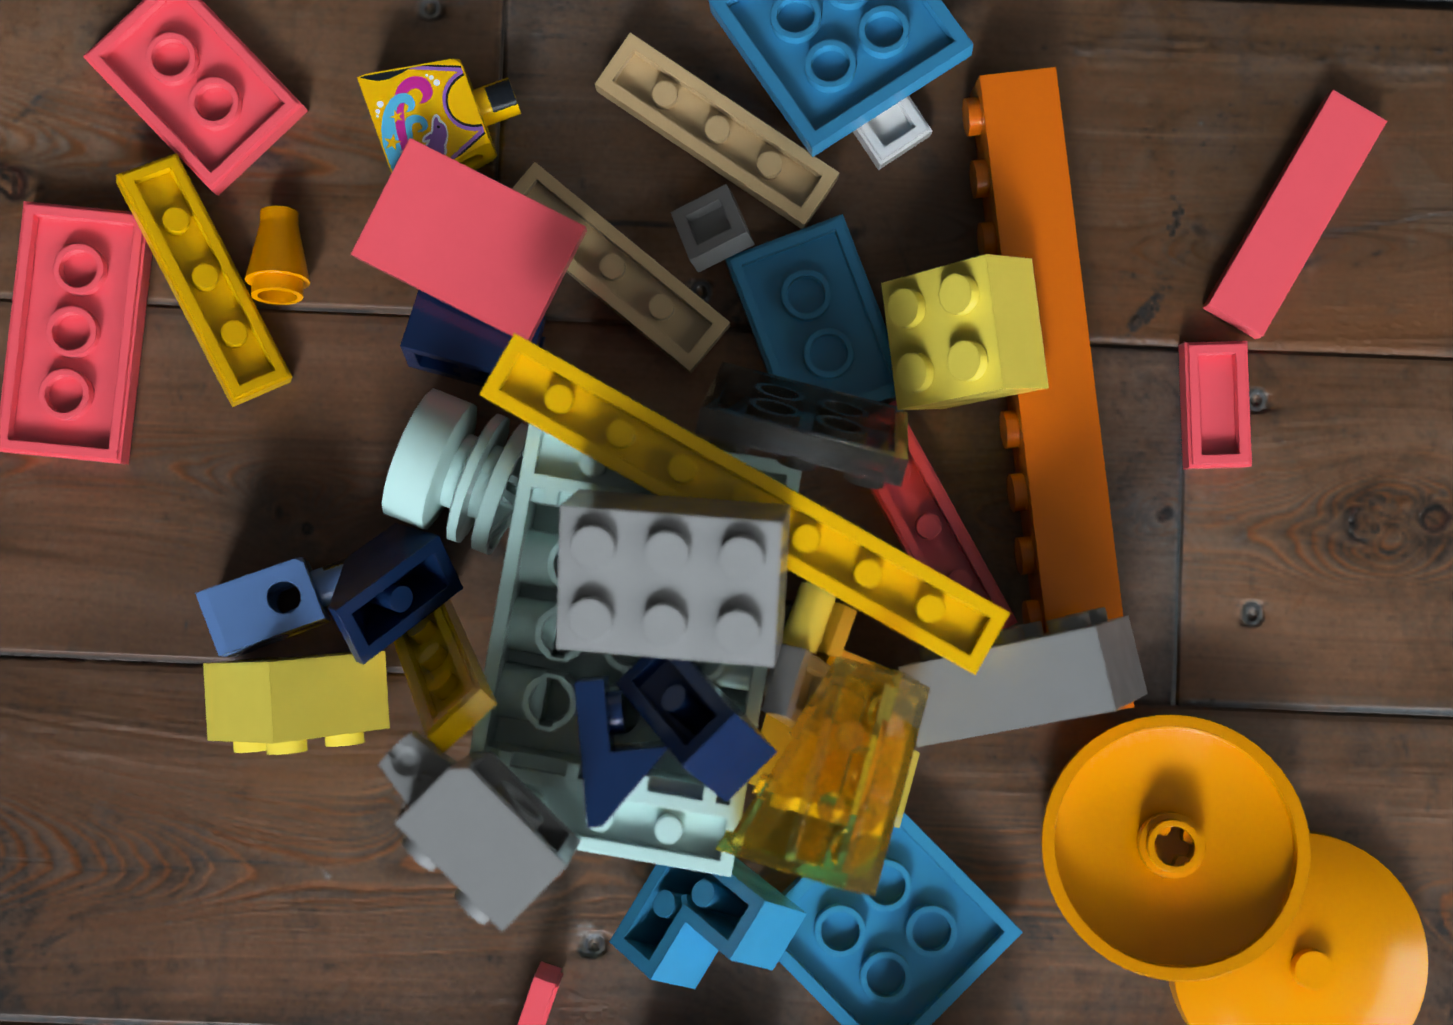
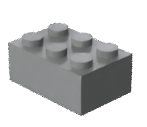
M579 489L560 505L556 649L774 668L783 644L791 505Z
M1102 607L1048 620L1049 632L1046 633L1043 631L1041 621L1004 628L1000 630L976 675L971 674L925 647L919 648L921 661L899 667L917 747L1117 711L1145 696L1148 693L1129 615L1108 619L1106 609Z

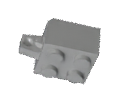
M414 730L401 739L378 764L410 807L395 822L405 834L401 842L406 851L425 869L433 871L438 867L458 887L454 892V896L460 906L481 924H486L491 920L501 932L568 866L581 842L493 752H471L457 762Z

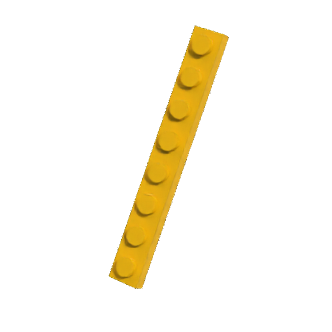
M516 333L512 336L479 394L655 495L791 505L787 569L971 674L976 675L1010 612Z

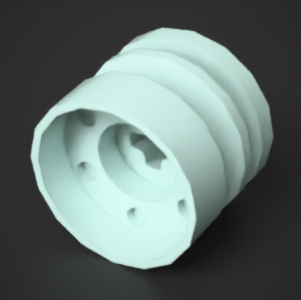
M433 388L423 397L414 410L393 456L382 497L383 514L428 530L441 515L444 508H450L447 519V539L461 543L474 525L471 548L490 555L498 546L507 528L511 525L528 425L521 423L507 442L510 419L497 413L484 427L480 436H474L477 422V406Z

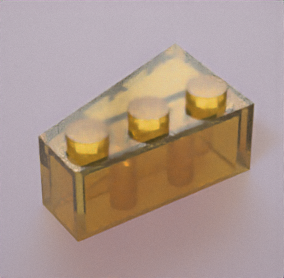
M836 657L788 734L793 738L770 774L763 772L751 791L756 795L734 831L727 830L715 850L842 890L875 896L931 688L903 672Z

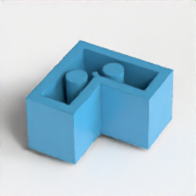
M736 857L734 858L731 877L656 864L609 942L650 980L696 989L718 951L729 960L773 970L807 913Z

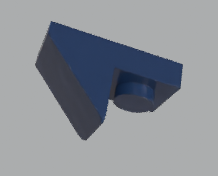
M609 675L581 677L574 682L588 828L602 827L668 749L661 740L615 744L614 734L626 732L625 707L622 690L610 691Z

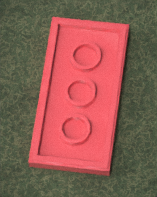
M24 201L0 401V452L129 465L153 254L131 211Z

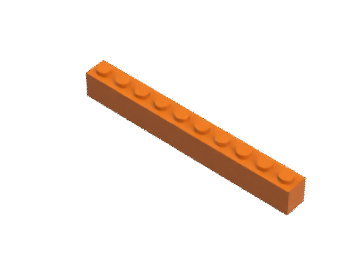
M1056 67L980 75L970 93V97L964 98L962 104L964 131L967 137L975 136L978 160H971L970 162L971 191L974 199H983L985 222L978 223L977 227L979 255L991 254L1032 258L1049 388L1007 396L1008 410L1000 412L999 420L1002 444L1005 449L1013 448L1015 473L1008 474L1007 477L1009 504L1012 512L1020 511L1023 537L1015 538V559L1019 574L1028 575L1031 600H1025L1022 603L1023 624L1041 621L1043 631L1046 633L1049 632L1048 620L1105 607L1108 619L1123 616L1057 70ZM1134 701L1120 709L1135 708Z

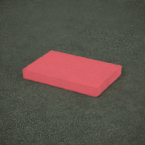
M142 0L83 56L154 132L178 154L179 158L201 181L218 196L308 112L306 107L203 0Z
M409 138L351 255L511 337L516 333L531 342L587 232V228L567 216Z

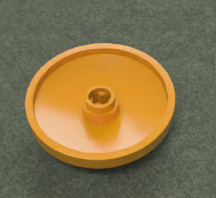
M1184 715L1142 717L1116 725L1092 738L1073 755L1059 773L1050 790L1041 823L1040 844L1044 874L1051 894L1067 922L1092 949L1107 960L1136 974L1158 980L1181 982L1212 979L1243 968L1258 959L1280 939L1290 926L1302 904L1308 885L1311 865L1310 834L1304 810L1292 784L1274 760L1254 742L1224 725L1202 718Z
M1309 830L1311 865L1308 885L1302 904L1290 926L1269 950L1243 968L1212 979L1181 982L1169 981L1174 1002L1186 1025H1413L1425 995L1428 979V950L1424 928L1411 897L1393 873L1364 850L1339 838Z

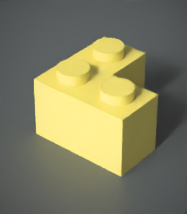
M385 651L379 652L364 665L356 662L352 652L203 663L207 741L233 742L234 753L266 751L267 755L301 753L308 751L307 739L325 737L326 747L358 745L365 743L364 732L390 728Z

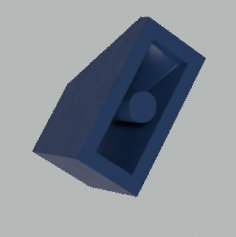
M394 523L345 559L328 608L356 662L364 665L461 591L463 586L439 535Z
M642 656L615 683L678 762L725 802H728L778 752L747 716L691 660Z

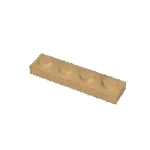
M631 32L595 82L596 92L801 229L806 227L838 180L840 174L838 171L816 156L812 158L807 150Z
M536 162L531 165L512 188L586 226L587 232L566 272L689 374L693 372L730 327V321Z

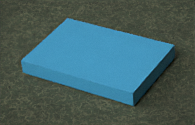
M843 214L725 259L727 269L791 436L896 397L887 328Z

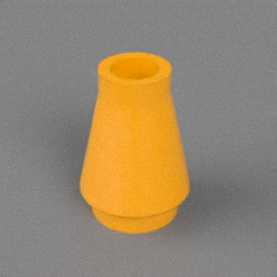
M267 206L260 210V223L245 276V282L251 286V297L259 302L274 305L295 304L303 300L304 289L310 285L299 230V213L293 208Z

